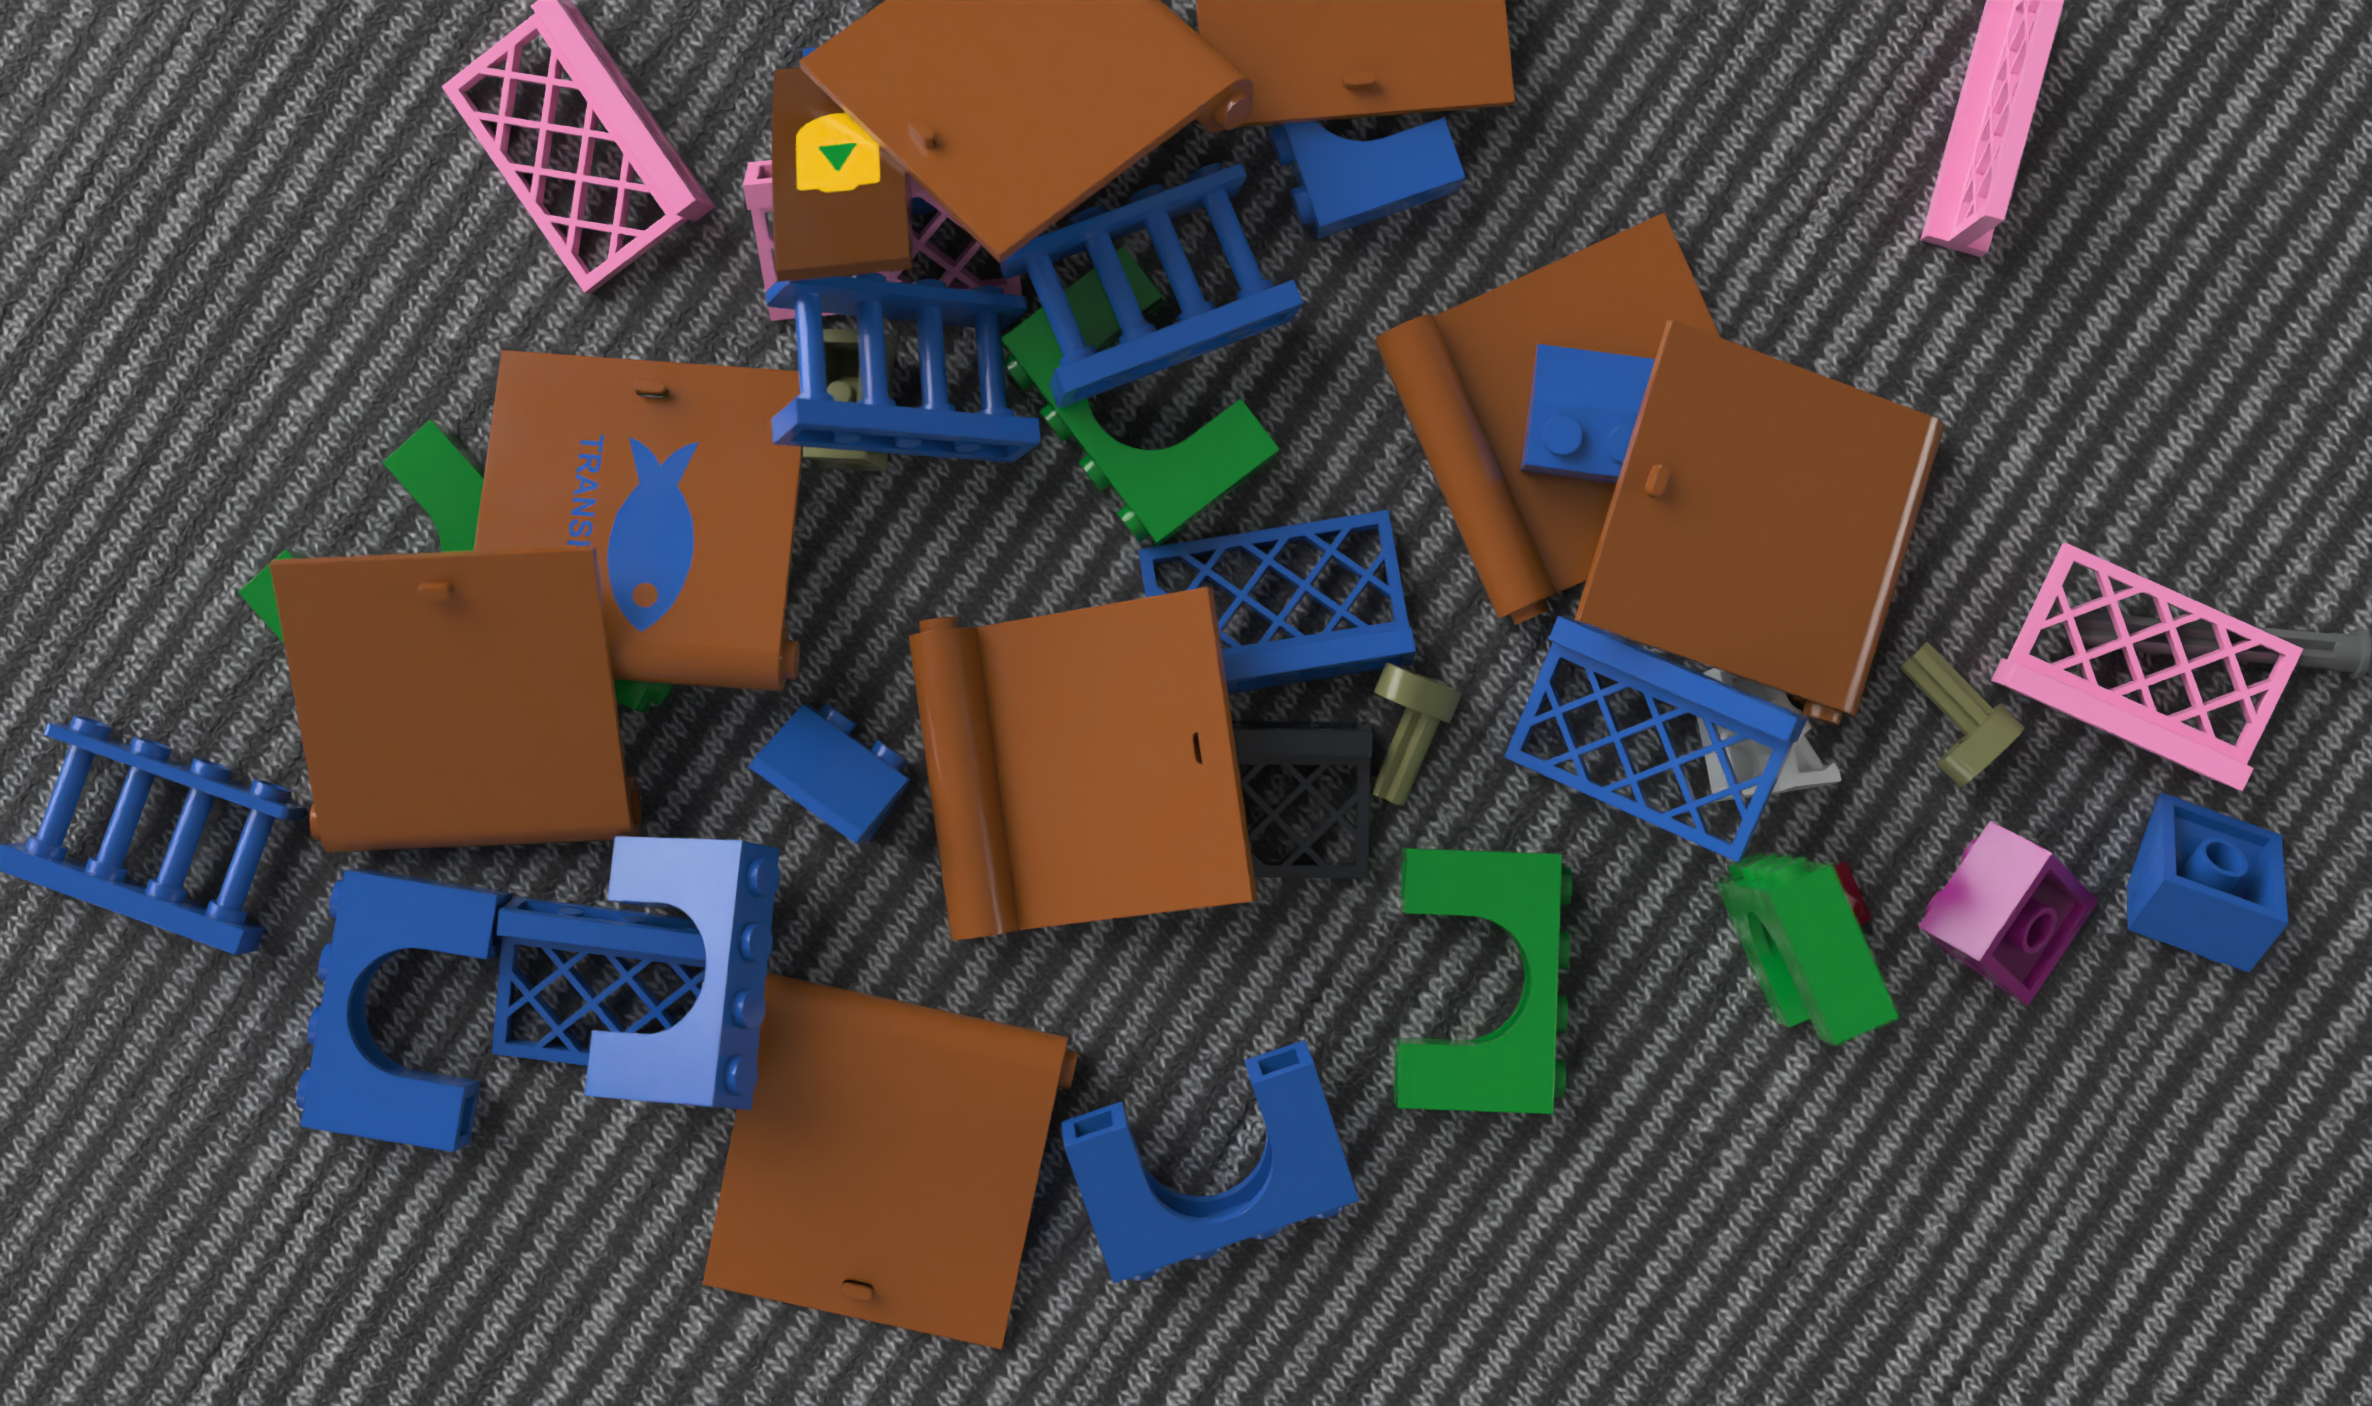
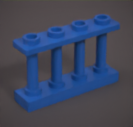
M1221 163L1204 166L1191 173L1186 178L1187 183L1166 191L1162 184L1149 186L1128 198L1129 204L1106 212L1104 206L1086 209L1074 215L1069 220V226L1048 234L1044 230L1001 262L1000 269L1005 279L1026 272L1029 273L1064 356L1059 360L1061 367L1054 370L1049 383V388L1058 409L1293 320L1303 305V300L1294 279L1275 287L1271 280L1263 279L1229 199L1239 193L1247 177L1242 164L1223 169ZM1205 207L1241 290L1236 294L1237 301L1219 308H1215L1212 301H1205L1171 222L1173 218ZM1143 229H1147L1182 311L1177 317L1179 323L1160 330H1156L1154 324L1146 323L1112 243L1113 240ZM1088 250L1123 333L1118 338L1120 345L1098 353L1095 346H1087L1052 264Z
M878 273L857 274L851 277L837 276L787 282L776 281L766 291V305L768 307L795 310L800 394L772 418L773 444L1013 463L1041 443L1039 418L1014 416V411L1007 408L1001 330L1005 329L1027 311V299L1025 296L1004 294V290L997 286H979L970 290L946 288V284L943 281L935 279L918 280L910 284L887 281L884 275ZM822 312L856 316L862 400L857 403L834 401V396L827 393ZM883 319L912 321L917 324L922 405L918 408L896 406L895 401L888 398ZM943 325L975 328L982 409L977 413L958 412L954 405L948 403Z
M73 715L71 724L48 722L43 735L68 743L70 746L37 836L30 835L27 843L1 844L0 871L234 955L257 951L265 927L245 920L248 911L243 908L275 818L303 820L307 807L289 801L292 791L283 786L254 779L252 786L249 787L229 780L232 769L201 758H194L190 766L170 759L172 748L162 743L137 736L133 737L131 744L111 738L109 736L113 727L91 718ZM95 754H99L127 764L130 768L97 857H89L88 863H84L67 857L68 846L64 845L63 842ZM155 775L189 786L190 789L157 879L150 878L148 885L126 878L128 868L123 866ZM215 796L248 807L250 811L218 899L210 900L207 907L185 899L188 889L183 887Z

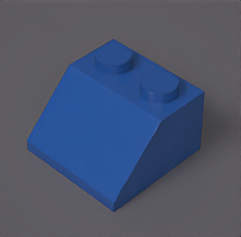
M1538 344L1520 471L1617 484L1655 359Z
M825 702L819 711L812 706L803 704L755 756L748 767L855 844L869 842L914 781L911 776L902 771L908 760L878 739L871 748L850 734L857 724Z
M2161 793L2155 801L2127 883L2128 930L2144 935L2149 939L2161 941L2204 956L2209 960L2250 972L2289 924L2282 835Z

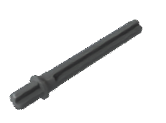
M2087 612L2074 617L2084 647L2094 648L2118 639L2109 614ZM2122 615L2129 634L2161 623L2160 618ZM2192 621L2176 627L2186 656L2198 657L2220 649L2211 623ZM2256 627L2303 648L2296 666L2346 672L2351 679H2362L2366 672L2372 673V637H2370L2366 629L2356 628L2351 634ZM2065 631L2066 642L2072 646L2067 631ZM2227 631L2231 644L2245 639ZM2165 632L2133 643L2135 652L2173 655ZM2257 645L2238 652L2235 656L2237 661L2275 664L2279 654Z

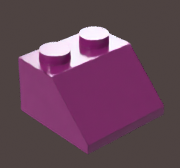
M1989 821L1981 835L1971 841L1966 847L1960 866L1945 888L1931 899L1926 910V916L1918 927L1944 951L2019 1002L2028 1006L2099 901L2052 852Z

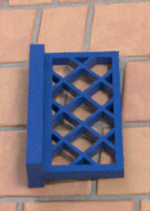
M1389 510L1138 549L1145 597L1168 594L1157 586L1153 564L1180 560L1199 573L1187 590L1200 588L1207 579L1235 599L1218 621L1220 641L1227 647L1222 649L1228 694L1383 670L1386 662L1400 667L1413 664L1416 650L1412 627H1409ZM1377 529L1381 552L1368 570H1365L1338 551L1350 533ZM1338 535L1331 545L1320 539L1322 537ZM1304 540L1324 554L1305 580H1302L1276 561L1288 543ZM1275 545L1268 555L1258 549L1259 547ZM1242 550L1261 563L1242 590L1213 571L1228 552ZM1212 555L1205 565L1195 559L1196 557ZM1331 559L1361 579L1341 606L1312 587ZM1383 564L1387 584L1375 577V574ZM1268 570H1271L1298 589L1278 616L1250 597V594ZM1369 585L1390 600L1394 622L1368 626L1348 611L1366 586ZM1305 595L1334 614L1322 633L1305 636L1286 622ZM1242 605L1272 624L1259 643L1242 646L1223 632ZM1342 620L1353 627L1334 631ZM1279 630L1290 637L1271 641Z
M1558 616L1548 640L1553 642L1504 757L1729 859L1742 862L1794 742H1798L1808 718L1600 629L1576 622L1574 618ZM1563 659L1585 668L1594 693L1565 705L1562 704L1554 684ZM1599 674L1619 683L1604 689ZM1631 687L1644 694L1653 718L1621 731L1608 696ZM1548 697L1553 710L1540 715ZM1657 699L1678 709L1662 714ZM1598 701L1611 735L1579 748L1566 713ZM1691 713L1703 719L1712 745L1679 757L1666 722ZM1556 718L1569 752L1545 760L1525 751L1535 726ZM1716 725L1735 732L1737 735L1722 740ZM1656 726L1670 761L1637 774L1624 739ZM1747 739L1772 748L1773 751L1763 774L1739 783L1725 748ZM1614 743L1627 778L1603 786L1592 781L1582 755ZM1716 752L1729 788L1696 800L1683 764ZM1573 760L1578 774L1558 765ZM1673 769L1686 804L1663 813L1650 807L1640 781ZM1631 785L1636 800L1616 792V790ZM1757 785L1748 806L1742 791ZM1733 795L1742 817V822L1733 843L1709 833L1699 807ZM1690 811L1695 826L1675 817Z
M515 896L499 909L497 935L502 936L492 1054L588 1066L590 1048L584 1047L568 1027L591 1009H593L611 1032L635 1033L654 1017L660 1021L666 1030L673 1027L677 1022L666 1008L689 990L698 998L703 986L700 981L705 977L706 953L702 936L696 924L688 917ZM519 945L541 947L558 968L534 987L517 967ZM561 950L578 953L568 960ZM589 953L605 955L622 975L599 994L595 993L574 967L577 962ZM624 958L639 959L641 961L631 968ZM652 961L669 963L684 981L681 987L661 1002L637 975L639 971ZM687 965L705 968L694 975ZM562 974L587 1002L564 1021L560 1019L539 993ZM625 982L631 986L650 1009V1011L627 1029L624 1028L602 1001ZM516 985L523 996L514 1002ZM528 1001L552 1029L538 1041L511 1038L512 1015ZM558 1036L565 1045L549 1042Z

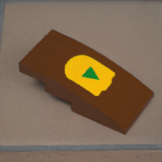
M801 67L774 70L772 102V205L777 282L912 269V189L909 174L804 73Z

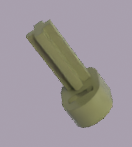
M1925 642L1917 651L1912 653L1899 667L1964 734L1936 763L1959 788L1966 785L1982 772L2025 729L2003 704H1999L1993 709L1928 642Z
M1386 662L1374 693L1403 705L1406 709L1370 793L1396 805L1404 806L1440 720L1451 723L1463 693L1433 679Z

